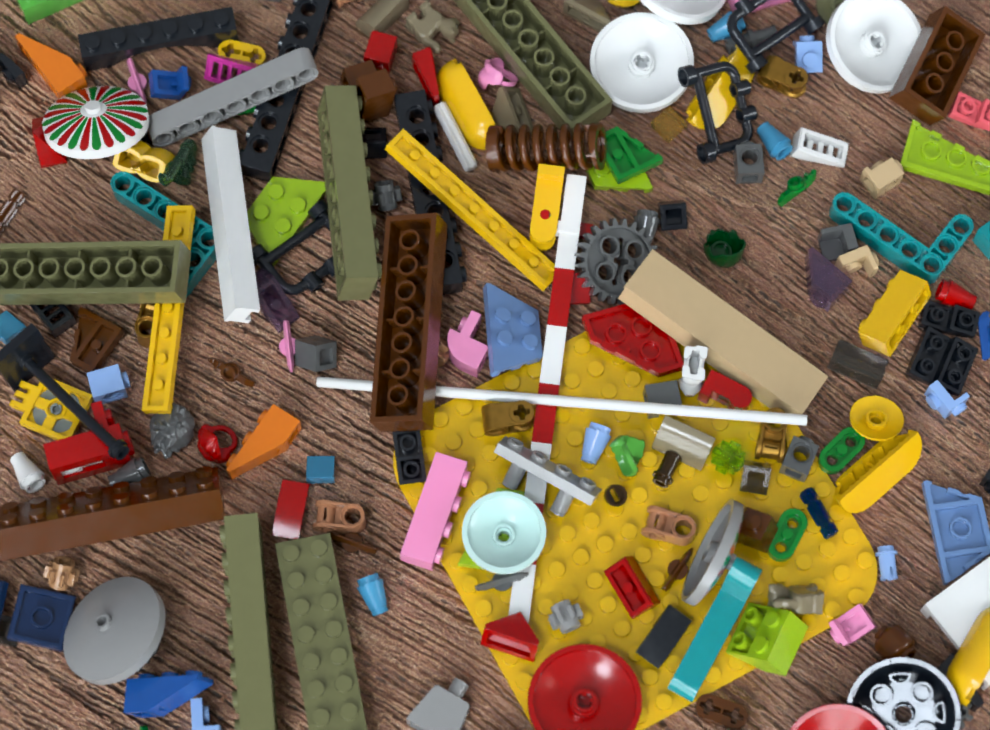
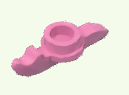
M128 58L127 64L131 74L128 79V86L146 103L144 90L147 86V80L144 75L137 72L132 58Z
M284 320V339L279 343V350L282 355L286 356L288 368L292 373L295 364V339L291 336L289 321Z

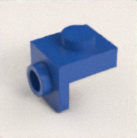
M181 66L177 72L152 69L148 74L151 98L181 100L191 88V77L188 76L187 66Z

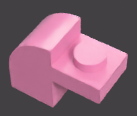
M471 310L468 318L465 316L462 318L457 331L450 328L447 337V347L449 348V358L453 365L459 370L477 378L488 357V346L473 339L481 325V314Z

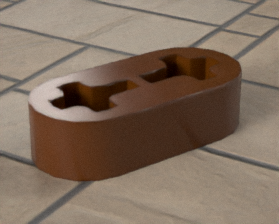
M712 694L700 696L694 706L695 715L700 720L725 729L740 730L748 718L747 711L742 705ZM706 701L712 702L711 707L719 710V713L710 711L708 715L704 714V708L700 707V704L705 705ZM736 710L738 711V717L742 718V721L737 720L735 724H732L730 722L731 718L723 715V712L732 714Z

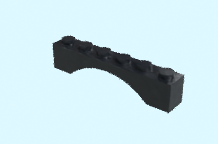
M232 7L78 35L81 57L86 72L109 68L134 55L155 49L174 46L218 48L220 43L225 40L239 41Z

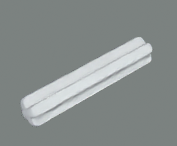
M440 102L434 106V113L464 171L474 170L477 167V161L447 103Z

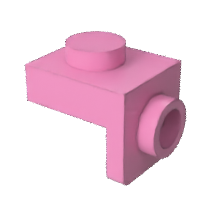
M862 604L856 605L839 618L833 619L828 623L832 628L829 630L832 638L836 643H842L843 646L853 644L877 627Z

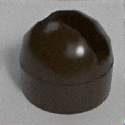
M612 484L605 489L604 499L607 504L618 507L626 502L627 492L623 486ZM611 489H613V491H614V493H615V495H616V497H617V499H618L619 501H617V502L614 501V499H613V497H612V495H611V493H610V490H611Z

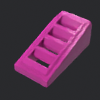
M209 53L207 55L204 79L219 84L232 78L233 68L238 69L237 75L243 73V70H251L259 66V64ZM214 62L219 63L217 75L212 74ZM224 65L228 66L227 77H222Z

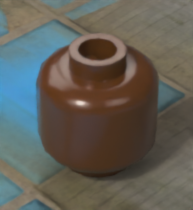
M900 625L883 626L874 636L876 639L874 650L883 660L895 657L913 658L916 654V641Z

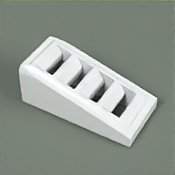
M801 127L793 136V149L790 156L800 160L843 168L846 163L849 143ZM813 144H817L816 150L812 149ZM824 146H827L826 154L823 153ZM834 148H838L836 157L832 156Z

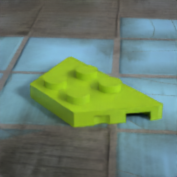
M272 177L247 211L249 230L253 234L258 245L262 244L268 252H271L299 232L310 217L308 214L310 208L325 197V183L322 181ZM279 259L272 263V265L275 266Z

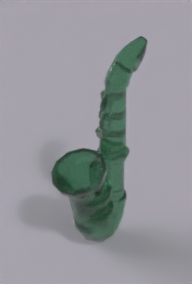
M185 139L180 145L176 156L168 163L165 172L159 173V182L164 187H167L172 182L185 186L191 184V173L194 172L193 166L197 163L198 149L194 140Z

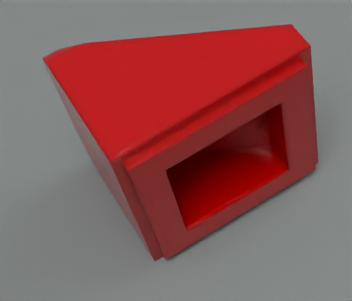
M574 273L570 305L590 304V287L582 288V284L586 281L585 278H577L576 276L579 273Z

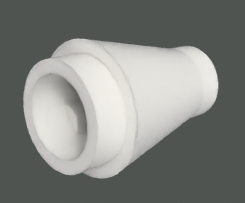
M18 452L11 457L10 462L13 465L22 490H25L27 493H34L45 485L44 472L24 452Z

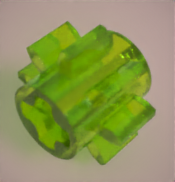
M723 440L722 443L716 445L712 451L711 463L716 465L715 470L724 475L727 472L734 475L735 472L739 471L745 463L744 455H746L744 451L740 450L741 445L733 440L730 443Z

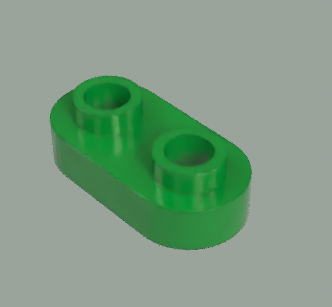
M853 427L843 429L821 451L818 457L820 469L827 474L841 472L861 452L865 445V437L858 434ZM852 440L854 442V446H847L845 441ZM833 458L836 464H828L827 459Z
M794 508L782 513L776 525L778 531L767 551L770 558L777 562H784L792 557L807 527L805 514ZM794 521L797 527L792 529L788 526L787 522ZM783 545L785 551L778 552L775 546Z

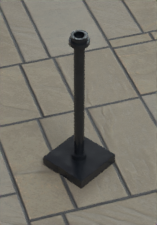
M32 323L0 350V375L14 392L20 388L18 385L21 380L27 382L35 376L109 448L108 455L111 458L121 460L129 453L127 442L123 439L116 440L42 369L56 356L44 341L40 331Z

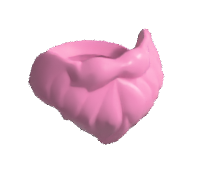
M501 58L486 59L485 66L478 74L479 86L484 91L488 84L512 87L518 82L516 75L504 70V63ZM503 77H506L511 82L503 81Z

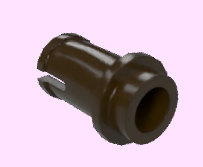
M665 452L658 470L652 474L654 477L652 481L663 488L673 483L672 477L682 458L674 452Z

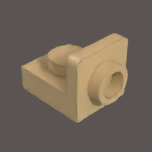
M868 245L838 256L834 266L838 274L846 271L848 274L860 270L863 265L868 277L871 278L875 276L878 270L879 260L875 252H871Z

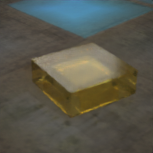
M669 106L651 122L650 126L669 143L687 128L688 123Z

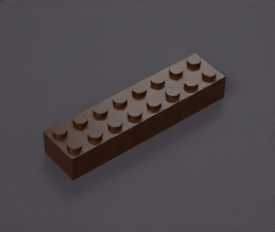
M438 213L386 216L370 423L381 432L433 430L447 224Z
M203 466L187 473L176 471L165 477L156 478L149 476L138 482L129 483L122 481L115 483L111 487L101 488L95 486L78 493L63 492L51 498L35 497L29 502L5 503L0 507V554L2 561L224 520V496L218 467Z

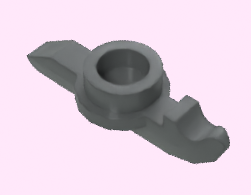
M528 572L513 574L495 573L492 580L475 585V589L477 591H484L495 588L498 591H506L512 586L513 582L521 581V579L529 574Z

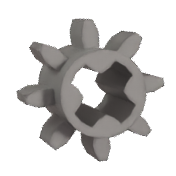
M567 599L551 607L553 614L548 615V620L553 630L559 628L562 634H566L581 626L579 620L583 618L584 614L579 603L572 605L570 599Z

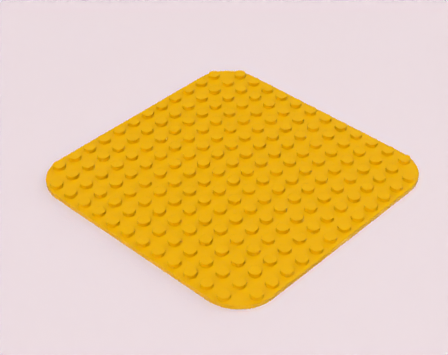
M585 331L565 342L558 395L644 402L643 390L645 385L673 380L678 381V379L682 378V371L657 377L590 344ZM676 341L684 362L685 347ZM543 357L539 362L522 365L521 368L513 371L509 370L474 389L538 394ZM704 362L705 379L702 381L703 384L711 369L720 373L706 362ZM679 388L682 405L727 408L726 405L711 398L707 404L697 400L699 392L693 397H687ZM752 396L748 410L767 412L770 409ZM454 398L434 409L433 430H420L426 479L436 452L467 461V471L471 472L467 487H461L458 495L462 497L458 513L452 512L449 521L453 523L449 538H443L441 547L444 548L441 563L482 636L487 623L509 615L512 586L506 591H498L495 588L484 591H477L475 589V585L492 580L495 573L458 566V562L465 551L462 540V524L467 511L478 499L489 493L496 492L497 488L509 489L502 484V481L511 462L494 453L497 444L505 436L508 438L514 437L520 440L524 447L531 449L533 427L525 432L486 436L484 434L481 407L489 403L506 402ZM531 404V405L533 406V409H534V417H535L536 404ZM557 406L550 461L569 467L572 473L580 478L586 477L596 483V487L602 490L591 506L574 497L565 516L560 517L550 511L559 488L547 482L543 509L546 540L544 548L537 558L529 616V626L539 640L535 660L531 662L489 648L531 726L533 727L528 713L527 699L533 675L547 657L564 647L577 644L597 645L611 650L627 662L638 679L642 694V709L635 730H645L693 704L700 696L711 694L756 669V667L729 655L726 650L748 603L767 606L768 585L780 583L790 587L795 585L808 586L810 583H815L818 590L824 592L822 615L796 614L792 612L808 626L801 644L830 629L831 627L828 623L831 620L839 618L856 605L862 604L864 607L870 599L877 582L876 556L852 513L844 510L834 496L836 487L828 474L820 469L817 456H815L809 474L803 483L779 473L782 464L777 463V460L763 457L754 459L761 422L667 415L716 439L701 471L680 462L672 477L673 483L668 485L667 488H663L652 481L654 478L652 474L658 470L665 454L652 449V445L665 415L659 414L657 418L648 419L647 413ZM522 412L519 413L520 420L525 419V414ZM590 422L598 423L611 429L609 434L611 439L599 460H597L596 465L581 460L585 429L589 428ZM768 423L773 428L781 427V424ZM787 424L784 458L793 436H804L798 425ZM619 435H627L644 440L643 456L637 464L638 473L635 476L626 477L622 474L619 463L615 459V454L612 452L611 447H609ZM394 450V455H393V469H394V475H395L396 481H397V483H398V485H399L398 472H397V464H396V457H395V450ZM793 453L796 460L801 462L807 460L803 453ZM528 471L525 472L516 489L517 491L525 492ZM425 482L399 485L413 513H415ZM617 484L625 488L627 499L623 505L615 507L606 503L604 492L608 486ZM611 489V490H610V493H611V495H612L614 501H615V502L619 501V500L617 499V497H616V495H615L613 489ZM730 499L743 504L744 507L773 516L776 525L784 511L792 508L802 511L807 518V527L792 557L787 561L777 562L771 559L768 553L737 542L733 552L736 554V557L762 569V572L693 702L667 689L729 572L728 569H725L710 592L697 605L692 606L681 600L686 576L681 580H675L667 592L661 589L669 576L667 572L669 563L676 559L680 560L686 551L693 548L691 558L686 564L689 571L706 532L721 508ZM648 506H659L672 512L690 516L696 524L693 541L687 546H678L643 536L640 532L647 522L649 515L647 512ZM794 521L787 522L790 528L794 529L797 527ZM679 526L676 528V532L685 536L690 533V529L686 526ZM783 545L775 546L778 552L785 551ZM626 556H633L660 600V604L634 619L630 617L604 573L606 569ZM570 599L572 605L579 603L584 615L579 620L581 624L579 628L562 634L559 628L556 630L552 629L548 615L553 614L551 611L553 605ZM668 604H671L689 617L692 622L658 669L637 654L636 649L653 628L654 623Z

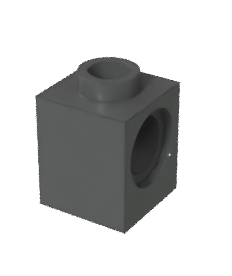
M746 141L735 145L733 153L735 184L762 183L765 173L762 144ZM743 159H751L754 164H746Z
M793 436L779 473L804 483L819 445L814 444V441L808 437ZM801 452L806 456L807 460L803 462L798 461L794 458L793 453Z

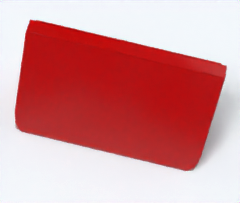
M633 556L622 558L604 571L632 619L660 604V600Z

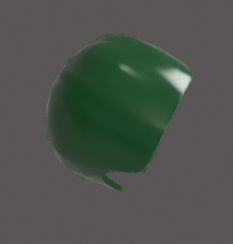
M721 229L711 230L707 235V242L703 244L704 253L708 261L719 268H729L736 265L741 260L746 246L745 240L741 239L735 230L728 232Z

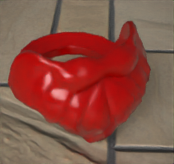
M204 424L198 431L197 448L203 458L216 463H227L231 453L234 452L238 444L235 432L225 425L210 426L208 424ZM220 430L228 433L232 439V444L229 447L220 448L218 438L214 434L215 431Z

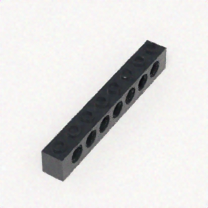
M293 0L295 8L293 14L289 13L285 23L287 31L285 36H280L277 46L279 51L277 57L305 47L311 50L312 56L315 59L334 0ZM306 12L314 13L312 16L303 15ZM299 34L306 35V37L302 39L296 38V36ZM306 84L255 107L253 118H255L253 127L249 126L246 132L245 141H247L245 150L241 149L239 152L242 175L269 182L274 177ZM277 101L283 103L281 106L278 107L272 106V104ZM268 124L275 125V127L270 130H266L263 128ZM259 147L267 148L263 153L255 151Z
M425 90L395 94L394 107L399 132L404 128L418 142L427 143L425 148L439 161H443L441 146H436L434 139L438 137L436 122H431L430 114H434L432 99L426 98ZM414 118H420L423 120L421 123L417 124L411 122V120ZM407 170L415 214L439 213L447 224L445 261L450 262L452 265L444 268L443 295L463 292V282H467L465 266L459 265L458 258L462 257L460 241L455 242L453 233H457L455 217L450 218L448 210L450 208L435 194L427 195L424 193L428 188Z

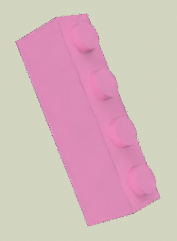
M439 452L435 453L400 552L401 561L431 571L435 563L440 564L444 553V548L441 547L443 538H449L453 523L449 522L452 512L458 513L462 497L458 496L461 487H467L471 472L467 471V461Z

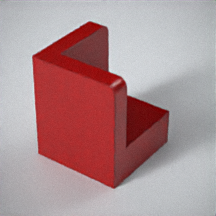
M372 31L363 57L364 62L372 60L375 68L380 70L386 68L389 74L398 48L397 36Z

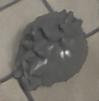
M173 403L171 414H154L150 420L151 444L154 448V454L161 451L165 459L170 458L173 451L176 453L180 452V449L187 446L194 436V418L182 405Z

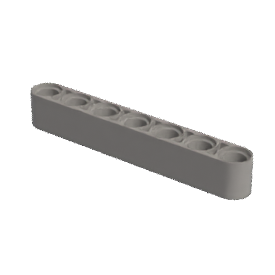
M305 47L295 49L149 115L148 130L153 145L157 147L168 146L311 82L319 74L311 50Z

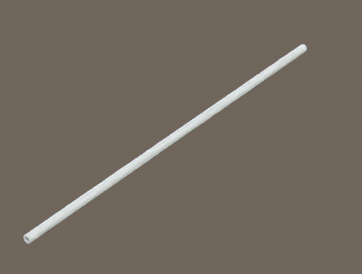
M317 377L316 386L320 388L372 392L373 381ZM436 386L435 397L498 402L522 400L536 405L807 426V415L446 386Z

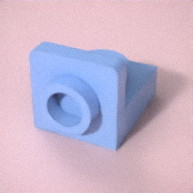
M191 698L192 730H222L221 725L205 726V723H210L209 705L204 706L202 698Z

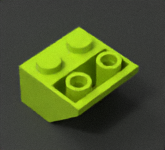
M748 603L726 652L764 672L786 676L808 626L789 610Z

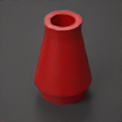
M942 279L935 292V299L939 300L940 304L949 306L956 304L972 310L977 300L976 295L971 294L951 279L948 281Z

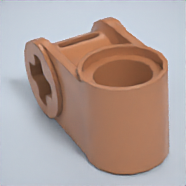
M317 500L315 502L317 516L316 523L312 525L314 531L321 533L359 534L366 528L367 519L365 512L358 504L341 503L331 500ZM352 514H357L361 517L355 524L346 522L347 518Z
M648 506L647 512L649 515L647 522L640 532L643 536L678 546H687L693 541L696 524L690 516L672 512L659 506ZM686 526L690 529V533L685 536L680 535L676 532V528Z

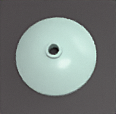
M498 491L481 497L469 508L462 524V540L467 554L478 566L496 574H512L526 569L540 556L546 540V525L539 508L527 497L515 492ZM500 534H507L509 539L501 541L498 537Z

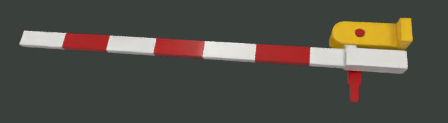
M539 163L530 225V243L539 251H547L554 246L556 236L559 238L538 394L558 395L576 256L574 254L577 253L579 238L584 239V233L592 234L590 227L594 225L581 223L587 176L567 174L561 220H558L565 167ZM536 405L530 450L540 451L550 460L557 406ZM527 472L524 496L531 500L543 515L547 482ZM537 560L526 569L519 571L528 572L529 575L512 584L509 615L521 612L528 624Z

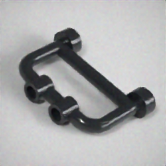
M739 0L734 4L737 9L728 17L727 30L749 62L745 67L752 75L768 63L762 55L763 53L802 27L810 35L826 24L821 15L815 17L804 0H791L801 16L754 48H751L739 31L737 22L768 0Z
M717 62L699 68H694L692 65L680 67L677 72L680 84L684 88L694 85L708 142L698 144L697 146L699 161L702 164L714 162L717 155L733 151L735 145L750 141L753 134L751 121L757 118V110L754 105L747 106L745 95L751 93V86L748 80H741L737 68L729 62ZM726 72L731 81L729 86L730 94L735 98L737 105L736 118L741 123L743 132L739 138L719 144L703 77Z
M324 200L317 202L308 211L309 216L314 220L271 252H268L262 244L252 248L254 266L258 264L275 286L285 294L298 295L307 289L311 293H315L324 285L321 279L328 274L335 278L333 256L320 268L311 271L299 283L294 285L288 284L272 265V263L324 226L330 231L328 205Z

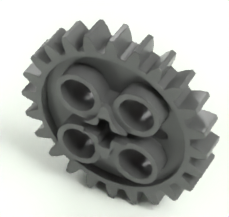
M612 218L609 220V225L606 220L600 221V228L596 225L591 226L592 234H583L587 242L578 243L577 245L583 250L581 253L574 254V256L581 259V262L575 264V267L582 269V272L576 277L585 278L586 281L581 287H591L589 291L590 296L599 293V302L607 298L609 305L614 304L616 300L618 305H622L625 303L618 298L626 284L624 280L625 271L628 270L633 275L651 250H655L658 246L649 245L653 238L652 235L644 237L643 234L646 228L643 227L636 230L637 222H631L627 226V219H620L618 223L616 218ZM605 239L608 240L611 245V249L608 253H606L602 248V244ZM630 244L636 249L633 258L628 254V246ZM614 258L620 261L621 264L619 266L617 263H614ZM601 266H604L607 271L604 280L598 274ZM613 279H614L615 282H616L615 285L612 284V280H613Z

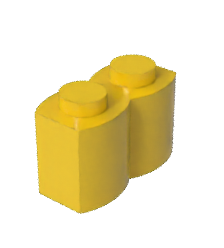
M140 140L131 148L114 155L112 164L122 172L137 173L140 177L150 182H162L172 174L176 157L166 149L151 148Z

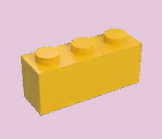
M899 270L895 278H891L882 297L875 301L872 312L867 319H863L859 325L858 333L862 345L891 357L932 296L928 281Z

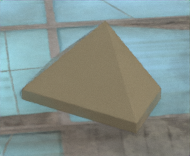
M564 0V14L599 33L611 22L600 1Z
M501 86L498 89L492 112L494 125L503 126V129H506L508 125L513 124L518 134L520 126L527 124L532 136L534 126L520 89Z

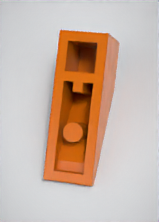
M20 33L15 35L21 51L58 99L79 89L88 88L85 79L88 74L80 63L75 64L69 56Z

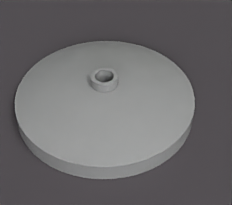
M134 577L115 578L93 589L75 608L65 630L63 650L65 660L70 669L83 680L95 685L114 684L127 679L140 670L154 654L164 632L166 612L161 596L149 584Z

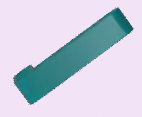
M118 172L113 175L110 185L115 199L164 231L165 218H161V215L166 212L167 206H176L178 204L130 173ZM122 185L130 186L127 190H118ZM142 199H151L148 204H140ZM195 216L190 262L198 260L200 264L189 269L186 298L216 261L215 244L212 246L203 245L207 240H214L212 226Z
M838 193L834 197L829 209V216L836 224L852 223L856 238L903 271L928 281L929 285L935 283L967 242L974 228V223L969 216L965 214L955 215L930 248H928L850 193ZM844 205L848 208V211H841L837 206ZM859 220L867 221L870 226L861 225ZM954 227L962 228L965 233L957 232ZM880 236H889L892 241L886 242ZM939 246L947 247L950 252L945 253L941 251ZM902 251H910L913 257L905 256ZM929 265L933 267L935 272L927 271L924 266Z
M736 557L717 597L667 689L693 702L751 594L762 569Z

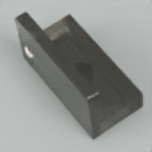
M839 340L827 368L877 390L889 361L846 341Z

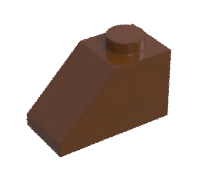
M744 507L738 543L767 553L778 531L773 516Z

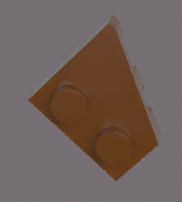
M80 307L78 310L79 324L78 329H75L74 333L75 344L71 351L70 361L74 366L88 373L101 368L125 332L115 324Z

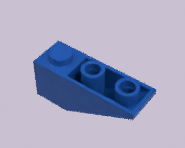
M193 670L186 671L185 675L163 672L162 677H156L152 674H139L138 678L127 679L123 713L138 718L164 717L213 685L214 680L204 677L203 672Z

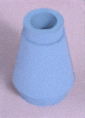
M590 422L589 428L585 429L582 461L596 465L597 460H599L611 439L609 435L610 428Z

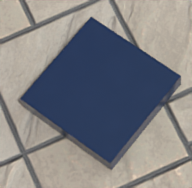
M21 584L7 640L62 652L64 634L72 615L76 596Z

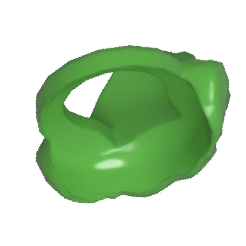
M619 435L609 447H611L612 452L615 454V459L619 463L622 474L626 477L635 476L638 473L637 464L643 456L644 440L627 435Z

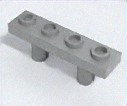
M505 436L497 444L494 453L511 462L502 484L509 489L516 490L525 472L528 471L559 488V492L550 508V511L555 515L564 517L574 497L591 506L602 490L596 487V483L586 477L580 478L573 474L569 467L551 462L544 453L537 450L532 451L524 447V444L517 438Z

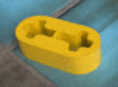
M225 40L218 46L219 56L226 57L225 52L233 49L234 53L228 58L251 62L250 58H253L254 55H259V59L255 61L256 64L260 66L267 62L264 49L257 45L235 40Z

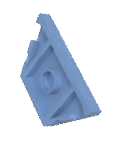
M486 283L483 287L490 377H496L500 372L508 369L513 371L521 368L522 365L539 362L543 357L538 310L491 283Z
M926 480L921 485L942 583L947 585L990 555V531L982 497L973 494H963L959 490L950 487L946 489L936 486L931 481Z

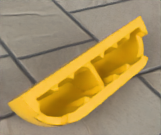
M735 45V51L728 57L723 55L718 62L733 64L737 68L741 80L746 79L750 83L754 73L752 75L745 67L749 62L738 46ZM726 72L709 75L704 81L715 129L725 122L736 105L735 98L730 94L729 86L731 81ZM695 95L687 107L686 113L689 117L686 120L692 126L705 130L697 96Z
M456 58L444 64L437 74L439 97L442 102L447 103L467 144L473 148L485 150L487 130L495 122L462 63L457 64Z
M908 430V434H901L890 440L879 441L840 475L835 482L837 487L834 494L839 505L850 513L863 512L915 467L921 455L922 440L919 432Z
M990 607L983 610L977 616L947 670L946 677L953 685L960 704L965 707L970 703L976 689H979L990 670Z

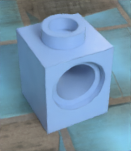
M118 364L86 373L95 402L102 401L103 404L128 397L126 388L131 387L127 372H121Z

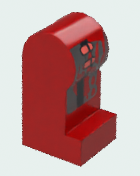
M711 369L697 400L707 404L711 398L726 405L728 409L748 410L752 401V393L746 386Z

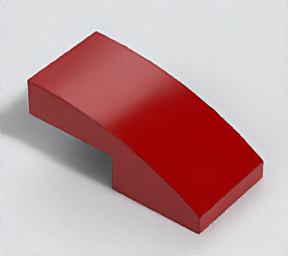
M282 479L272 536L300 539L310 483Z

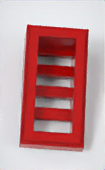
M427 47L413 53L412 67L428 99H432L434 107L439 103V88L431 47Z

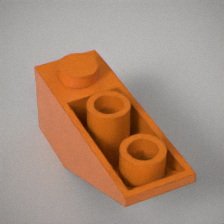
M274 404L269 410L265 409L257 420L258 426L253 432L249 431L242 441L243 447L238 454L233 453L226 463L228 478L232 480L287 451L302 430L300 420Z

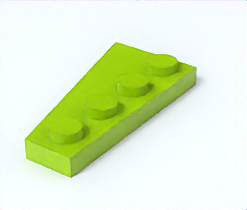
M914 119L912 120L900 161L904 171L990 195V161L979 155L974 156L965 151V147L958 143L954 145L943 139L942 135L932 130L931 132L920 126L921 123Z

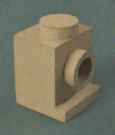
M892 157L885 162L880 160L870 169L868 166L864 168L859 180L872 197L877 199L900 184L904 176L903 167L897 159Z

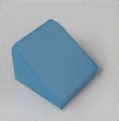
M7 310L0 314V341L6 345L26 328L21 321Z
M307 456V483H335V456Z

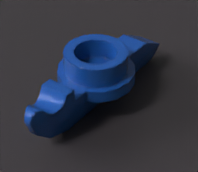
M989 311L983 312L978 321L981 355L984 361L990 358Z

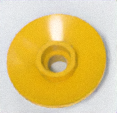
M881 396L860 398L852 405L849 414L850 423L854 430L861 436L874 441H886L896 437L904 425V416L901 409L893 401Z

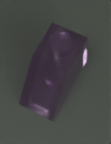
M813 247L808 250L805 258L807 294L815 306L824 308L828 312L849 290L852 280Z
M261 268L255 273L260 312L274 329L280 333L283 331L284 320H288L292 324L300 316L275 276Z

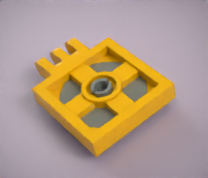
M21 380L18 386L27 390V393L16 390L14 396L23 400L22 403L11 400L9 406L24 412L19 421L20 425L54 440L76 435L82 422L41 382H39L38 386ZM55 380L88 411L93 401L92 394Z

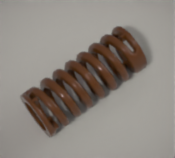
M592 122L584 126L582 123L575 124L573 132L575 156L573 160L571 157L572 134L568 123H564L560 127V160L557 157L558 131L553 123H550L546 128V149L548 155L546 161L543 157L545 140L541 124H535L532 130L534 154L532 161L530 159L531 133L527 124L520 126L518 141L517 131L513 124L506 127L505 138H503V126L490 125L487 130L485 150L487 165L491 172H508L511 168L516 172H521L525 168L533 172L538 169L539 163L567 167L570 171H575L579 167L588 171L593 166L597 170H603L605 166L606 134L601 122ZM585 132H588L589 152L584 155ZM504 143H505V151H506V156H507L505 162H504V160H503V158H502V157H503V146H504ZM517 144L519 145V153H520V159H519V161H517V158H516V154H517Z

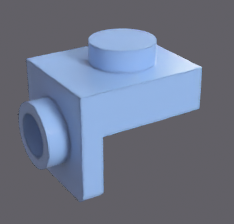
M801 35L799 40H793L795 66L803 68L807 73L823 72L822 41L815 39V35Z
M938 380L929 385L924 393L928 405L933 410H937L944 419L951 414L956 417L968 407L966 402L970 398V395L966 392L954 400Z

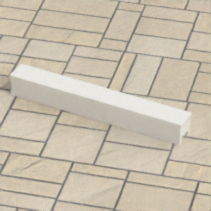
M212 125L201 141L223 316L225 322L250 323L251 312L258 313L260 311L237 133L236 130L219 128Z

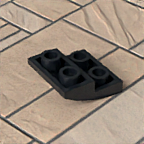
M927 326L922 331L905 374L928 386L938 380L949 394L959 396L978 348L957 336L950 338Z

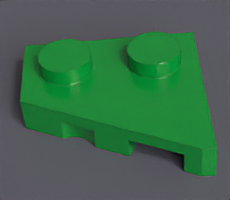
M616 126L605 132L607 147L605 163L617 184L625 182L663 163V157L657 153L655 155L646 149L642 142L629 137L619 127Z

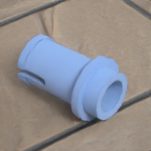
M885 545L877 547L878 552L875 553V556L879 559L880 581H886V579L887 581L897 580L895 555L898 553L894 550V546Z

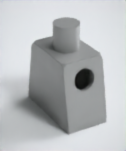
M454 678L447 690L436 684L406 718L407 725L416 730H462L470 710V704L462 700L469 686L458 678Z

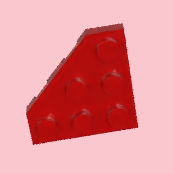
M622 304L582 315L581 320L590 344L657 377L682 371L684 362L676 340L628 305Z

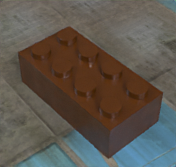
M946 6L929 14L888 98L929 126L945 119L985 37V33Z

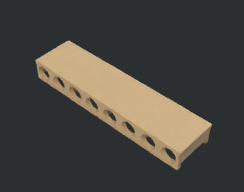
M653 249L625 284L624 290L618 298L684 347H696L697 345L707 347L706 363L724 376L746 386L754 398L770 409L780 408L785 413L803 414L829 377Z

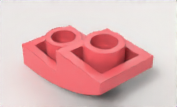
M958 91L949 110L948 117L964 124L990 131V100L986 98L981 102Z

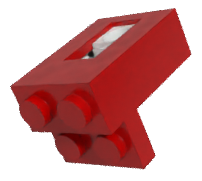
M102 401L91 403L95 420L116 440L123 439L126 441L129 453L121 460L111 458L108 455L109 448L92 431L45 443L43 447L49 470L58 485L121 468L131 460L130 455L135 454L128 430L122 431L120 424L115 423L110 408L105 409Z

